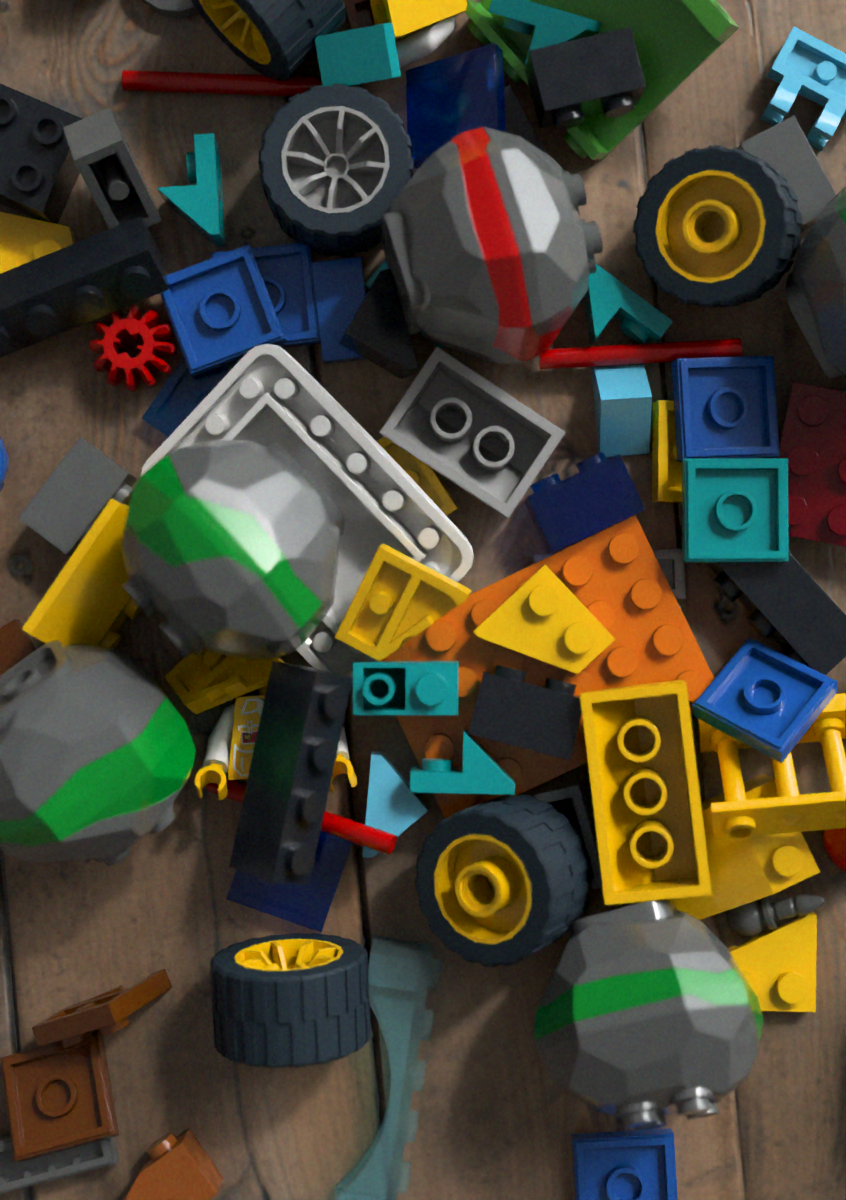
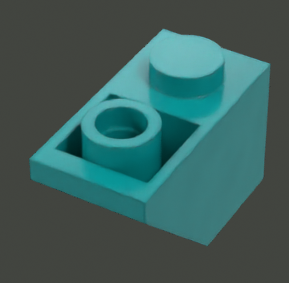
M459 661L353 662V715H458Z

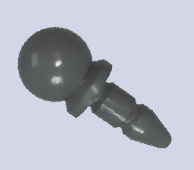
M800 894L796 895L795 898L786 897L773 902L771 897L768 896L728 910L727 918L730 927L737 934L751 937L761 933L765 927L771 930L777 929V918L783 920L796 917L797 914L801 916L809 914L823 906L825 900L822 896Z

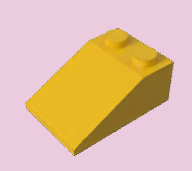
M761 774L744 782L746 800L778 797L774 777ZM723 792L701 802L712 895L666 900L670 901L678 911L685 912L701 920L776 894L820 873V870L802 832L754 836L745 841L713 840L711 803L725 802Z

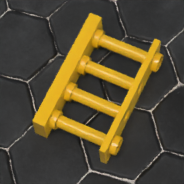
M846 693L836 694L797 743L820 742L822 744L831 792L799 795L792 753L790 752L782 763L771 758L778 797L746 800L738 749L752 747L697 718L700 753H718L725 802L711 803L713 840L745 841L754 836L846 828V756L842 739H846Z

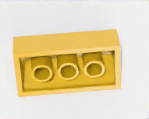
M675 680L630 685L580 693L605 905L712 895L686 681Z

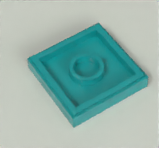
M788 458L683 459L682 563L789 562Z

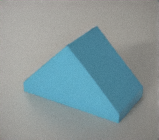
M644 364L591 367L598 458L648 455L652 394Z
M372 751L365 825L398 837L428 811V805L418 793H410V784L383 752ZM363 846L362 857L373 858L379 853V851Z

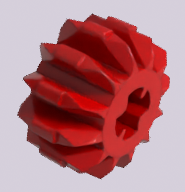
M132 304L127 309L125 319L118 310L109 314L113 321L110 327L102 322L95 323L94 329L104 336V339L89 342V349L92 352L102 354L93 362V367L98 372L108 371L106 381L113 387L120 384L124 379L126 389L130 392H136L139 387V378L142 377L143 381L150 388H153L157 385L156 379L152 374L156 368L163 374L168 375L171 372V367L161 358L171 357L177 353V348L173 344L164 342L173 334V331L168 324L158 325L159 315L156 311L151 309L141 318L140 308L136 304ZM131 339H135L139 344H143V346H137L141 353L134 358H131L126 352L123 353V351H129L125 344Z

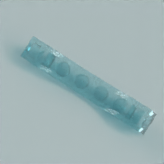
M373 935L368 966L369 1003L378 1019L387 1045L391 1071L390 1094L384 1118L372 1144L355 1167L336 1184L334 1200H396L397 1192L407 1194L411 1162L402 1160L405 1142H415L419 1111L410 1110L412 1091L422 1092L426 1061L417 1059L420 1040L430 1041L434 1010L425 1009L427 989L437 991L441 960L432 959V944Z

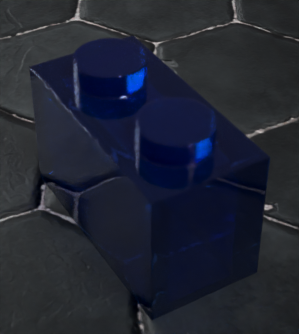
M604 452L598 453L576 464L579 473L561 481L559 474L556 473L531 485L534 494L528 496L524 502L548 554H553L646 510L620 454L607 460Z

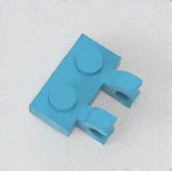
M793 26L766 76L779 83L760 119L775 126L782 122L784 116L787 115L797 94L823 106L806 137L812 147L822 151L828 139L832 138L841 118L846 119V54Z

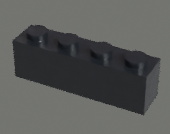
M142 216L1 273L0 358L169 290L162 254Z
M681 525V526H680L678 529H676V530H677V532L682 536V525ZM790 552L789 562L706 563L717 575L713 579V583L718 590L731 602L739 599L751 613L746 619L752 628L766 640L772 636L783 648L784 652L782 654L824 675L846 657V614Z
M272 661L232 850L230 868L270 883H310L343 721L348 705L352 677L311 667Z

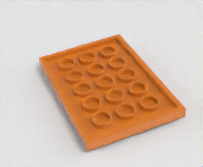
M636 515L470 594L466 601L453 608L427 629L411 638L399 649L382 660L459 661L458 715H396L420 767H422L423 758L453 759V767L463 768V729L465 728L469 731L483 672L494 673L496 664L526 672L524 681L544 686L546 677L575 684L574 694L579 696L580 693L630 685L685 680L687 683L690 713L693 712L692 705L715 679ZM545 564L615 638L579 674L481 639L473 632ZM582 715L570 760L472 735L514 778L515 795L512 796H518L588 762ZM433 793L445 818L452 816L456 812L503 795Z

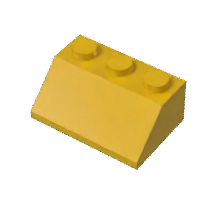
M112 498L110 499L26 621L22 630L46 644L57 640L63 647L72 644L109 648L117 647L121 640V636L116 633L127 616L134 619L141 611L122 586L130 579L122 558L124 530L129 506Z

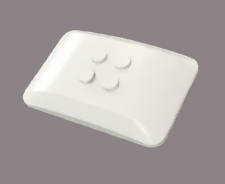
M262 344L248 351L147 459L142 467L141 475L179 447L217 440L253 441L265 447L275 442L291 456L334 503L345 521L344 534L339 537L334 603L309 638L296 649L315 669L353 678V662L377 661L334 637L379 546L383 543L457 583L472 567L473 549L462 532L375 439L287 351L277 345Z

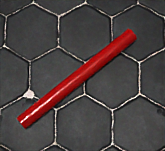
M122 71L123 91L293 97L297 93L302 94L310 90L311 87L322 85L321 77L290 76L287 80L277 81L264 75Z
M740 338L547 349L539 355V369L668 363L677 358L742 357V342Z
M226 776L228 791L226 798L243 803L247 783L238 780H228ZM206 784V791L218 795L219 784ZM328 811L324 812L321 826L322 832L388 855L393 852L397 841L396 835Z

